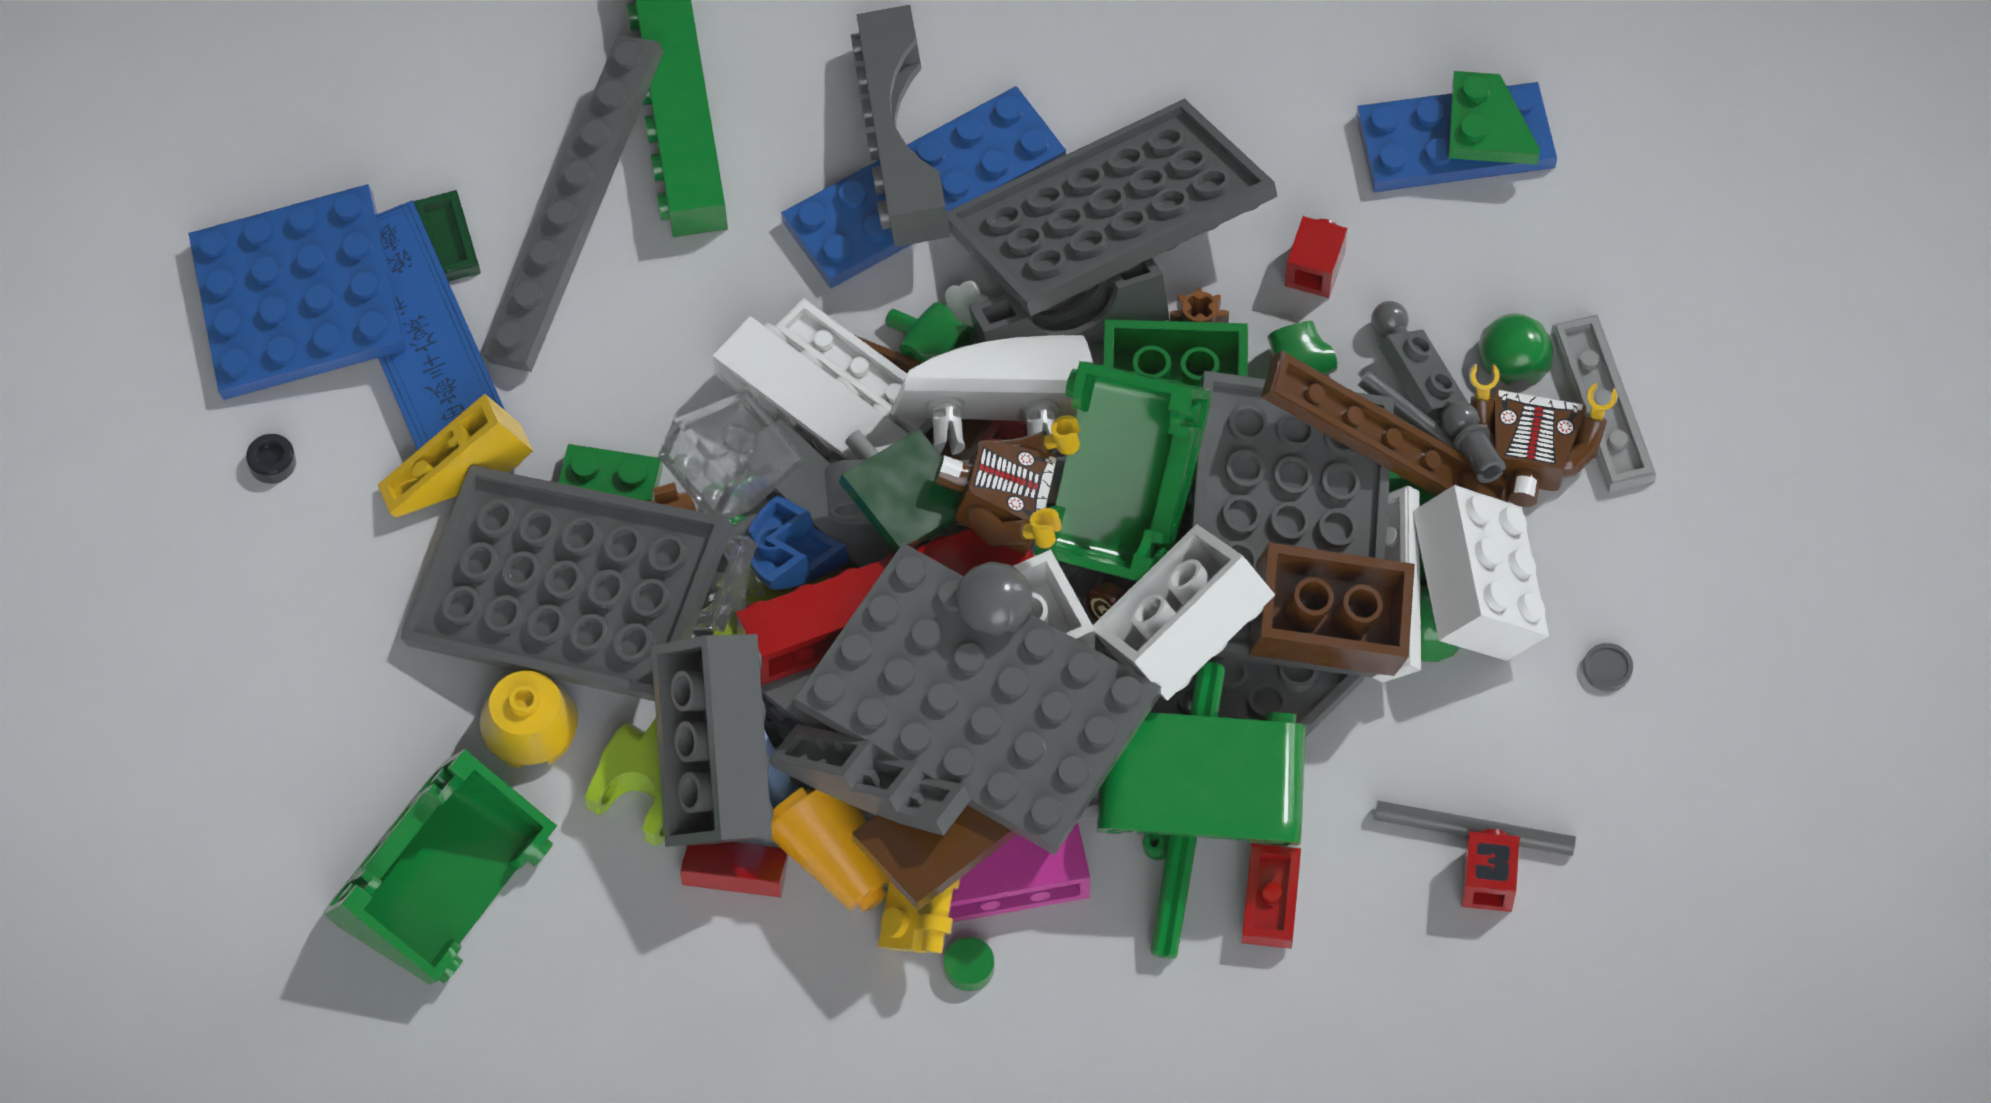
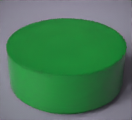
M966 937L956 940L947 948L944 955V973L947 980L955 988L963 991H975L986 986L992 979L995 970L994 954L984 941L973 937Z

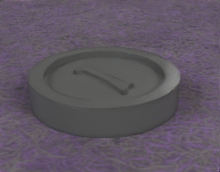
M1602 643L1591 648L1586 654L1583 672L1585 678L1593 687L1603 691H1616L1623 688L1631 679L1633 660L1630 654L1621 646L1613 643Z

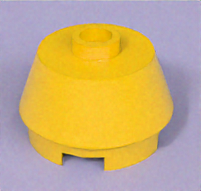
M535 671L515 672L500 680L485 701L479 720L482 739L491 752L510 766L522 768V765H535L546 761L548 764H551L566 753L573 741L578 726L577 706L570 693L564 687L544 674Z

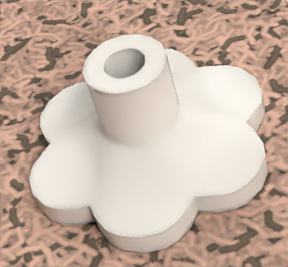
M965 281L960 286H950L945 293L946 306L960 322L972 327L969 306L989 300L987 296L981 294L979 286L974 281Z

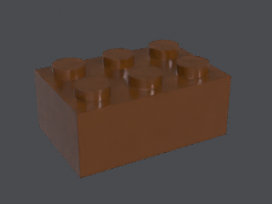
M1269 542L1256 561L1255 571L1273 591L1275 596L1263 607L1262 612L1255 619L1251 620L1249 655L1395 676L1409 658L1415 564Z

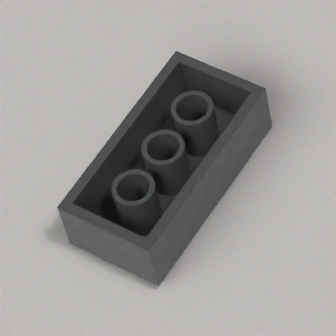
M757 634L705 635L651 645L665 847L719 844L772 837L771 822L773 819V808L769 800L767 773L769 770V757L766 752L764 732L766 710L762 701L760 678L762 657L758 650Z

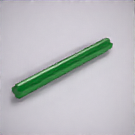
M1206 662L1197 671L1190 715L1218 717L1225 676L1223 665ZM1169 836L1150 948L1151 954L1159 958L1175 959L1178 955L1197 837Z

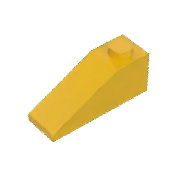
M484 394L377 485L389 513L397 518L458 496L470 465L508 473L518 467L533 452V449L521 424Z

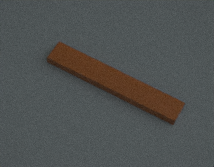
M1280 351L1272 356L1261 398L1434 496H1438L1456 485L1505 502L1509 501L1511 481L1500 476L1492 482L1481 483L1476 478L1471 465L1462 453L1286 352Z

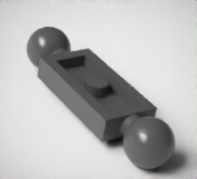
M1384 301L1378 304L1372 312L1371 325L1378 335L1384 337L1379 348L1414 406L1431 419L1439 418L1441 421L1444 410L1450 404L1459 401L1468 403L1423 329L1408 331L1406 329L1409 322L1406 309L1395 301Z

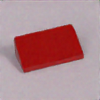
M737 842L687 845L680 869L681 882L685 886L781 898L789 855L781 848Z

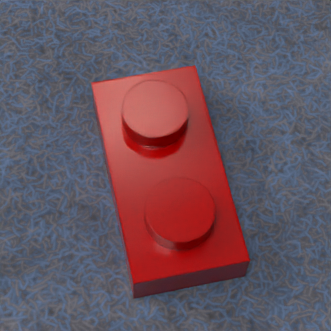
M1251 843L1241 944L1292 949L1301 848Z

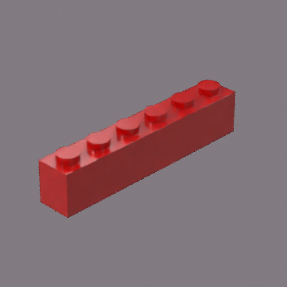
M971 529L951 536H939L928 544L914 548L962 576H965L973 567L987 562H998L1014 566L1034 557L1030 548L1026 555L1006 546L990 547ZM895 553L886 556L878 562L861 568L844 570L836 577L813 585L799 586L791 593L768 601H757L745 609L737 611V634H757L758 650L762 657V667L760 670L761 686L817 666Z

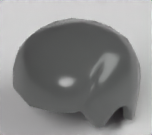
M987 562L975 566L961 579L955 596L959 616L974 631L989 634L1002 633L1004 631L1015 633L1020 629L1025 619L1031 617V587L1026 576L1012 565Z

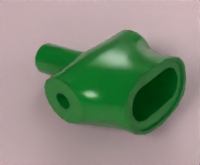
M938 302L930 305L919 318L896 309H891L885 319L886 326L906 334L899 346L901 353L921 363L954 349L973 345L975 339L973 327L960 322L947 306Z
M1303 321L1288 325L1271 332L1267 336L1272 356L1280 351H1284L1324 375L1331 374L1337 370L1336 354L1331 345L1321 339L1313 321Z

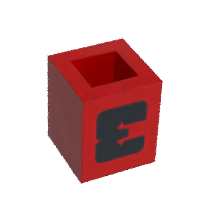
M1302 216L1287 259L1284 286L1330 298L1345 255L1348 228L1339 226L1328 219H1313Z
M1484 829L1479 832L1469 831L1464 859L1461 907L1512 912L1517 890L1520 836L1508 835L1506 832L1498 829Z

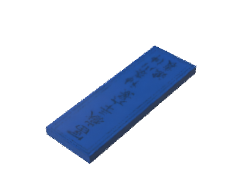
M413 200L377 214L406 351L379 357L378 360L417 450H419L482 395L486 394L501 408L504 409Z

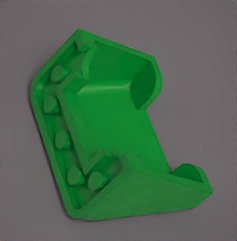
M1079 361L1078 369H1072L1069 374L1065 395L1067 398L1072 399V408L1077 410L1076 419L1080 427V432L1077 435L1080 447L1076 453L1067 455L1056 504L1049 507L1058 512L1062 528L1060 531H1054L1056 541L1050 548L1044 549L1036 545L1034 555L1051 550L1057 561L1139 581L1178 543L1209 415L1211 391L1180 382Z
M1149 712L1099 788L1096 833L1121 834V832L1132 833V831H1137L1139 835H1170L1248 841V843H1258L1260 840H1264V843H1271V845L1298 847L1301 844L1306 725L1296 723V714L1267 712L1266 721Z
M463 749L443 762L428 778L324 910L323 915L336 926L425 983L431 985L440 980L444 984L463 962V959L457 955L462 947L460 945L461 941L516 870L523 867L527 862L532 866H536L553 846L548 837L557 825L466 749Z

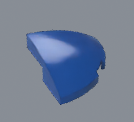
M780 495L775 496L759 511L748 530L749 537L753 541L752 551L750 548L746 550L749 564L757 578L771 589H785L809 583L849 561L845 544L814 528L809 511Z

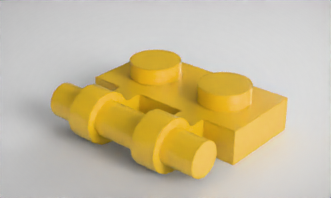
M960 879L919 910L889 881L884 914L881 919L878 947L892 951L942 954L945 935L951 934L953 919L949 918L953 889H959Z

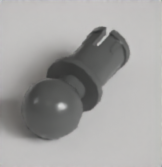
M1459 401L1450 404L1444 410L1441 422L1444 431L1451 438H1455L1453 443L1455 450L1462 453L1468 460L1478 481L1489 483L1498 479L1503 474L1502 470L1506 469V465L1490 441L1488 427L1479 424L1478 411L1470 403Z

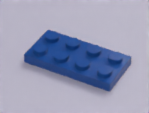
M1532 82L1507 86L1540 148L1538 165L1448 158L1452 93L1357 106L1356 117L1373 191L1382 192L1556 168L1557 155L1539 83Z

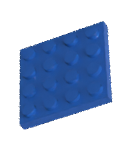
M369 184L188 233L217 388L223 400L406 351L375 200Z

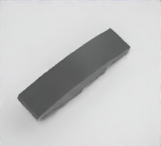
M796 724L769 758L773 767L816 790L894 822L943 836L971 801V797L963 784L926 777L918 762L879 754L870 739L867 741L810 726Z

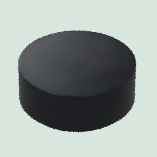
M278 434L262 435L256 438L247 449L246 460L253 477L260 482L268 484L281 482L287 479L295 470L296 455L291 442L284 436Z

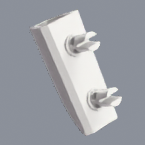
M1083 335L1016 337L957 348L935 356L909 370L890 413L892 416L932 418L933 447L939 454H941L946 444L947 437L952 455L958 454L965 449L961 419L1027 421L1028 435L1041 431H1046L1049 435L1052 434L1051 425L1057 418L1064 415H1071L1076 418L1077 410L1072 408V399L1067 398L1065 395L1066 384L1071 370L1078 369L1079 361L1093 363L1091 353ZM1054 448L1052 450V454H1056L1058 452L1057 448Z

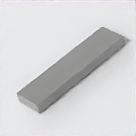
M1598 314L1553 324L1551 329L1553 341L1575 402L1586 405L1585 414L1590 413L1592 408L1588 402L1587 395L1588 390L1593 384L1598 382L1597 390L1594 393V400L1598 405L1603 406L1610 402L1613 388L1616 389L1618 394L1615 406L1605 411L1604 418L1607 420V424L1596 455V460L1608 493L1654 483L1656 472Z

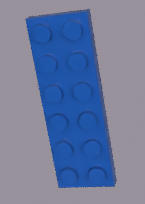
M1017 86L907 144L922 161L939 171L946 212L1066 155V149ZM880 160L781 212L782 223L830 289L912 245L895 247L892 229L882 230L877 202L885 201L886 196L885 194H876L872 167L881 166Z

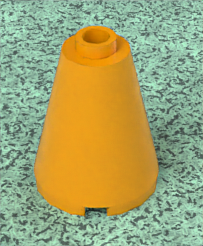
M803 787L773 809V819L771 822L772 837L769 838L849 911L859 907L865 913L886 899L887 893L884 889L889 885L890 880L852 839V832L867 822L862 809L816 790L813 787L806 791Z

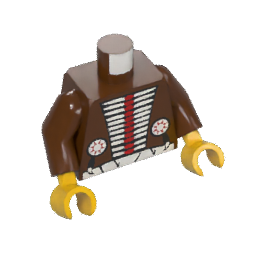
M1477 364L1472 366L1469 371V381L1476 388V395L1471 397L1470 404L1478 411L1479 424L1488 427L1490 441L1506 465V469L1502 470L1503 474L1501 476L1511 481L1509 492L1511 503L1521 507L1536 505L1540 489L1548 491L1559 490L1564 478L1575 477L1596 457L1607 424V420L1604 418L1605 411L1614 407L1618 399L1615 388H1613L1610 402L1602 406L1598 405L1594 400V393L1597 390L1598 382L1593 384L1588 390L1587 395L1588 402L1592 408L1590 413L1585 414L1586 405L1497 389L1495 397H1491L1490 389L1495 387L1499 381V370L1492 364V380L1486 385H1481L1475 376Z
M1064 415L1052 423V434L1049 435L1046 431H1041L1015 439L980 441L968 464L944 455L937 468L934 484L960 492L954 514L957 522L969 527L990 547L1006 546L1026 555L1035 540L1036 545L1040 548H1050L1056 541L1054 531H1060L1062 528L1058 512L1055 509L1045 508L1057 455L1052 454V450L1057 448L1064 455H1072L1078 451L1080 447L1077 435L1080 432L1078 421L1071 415Z

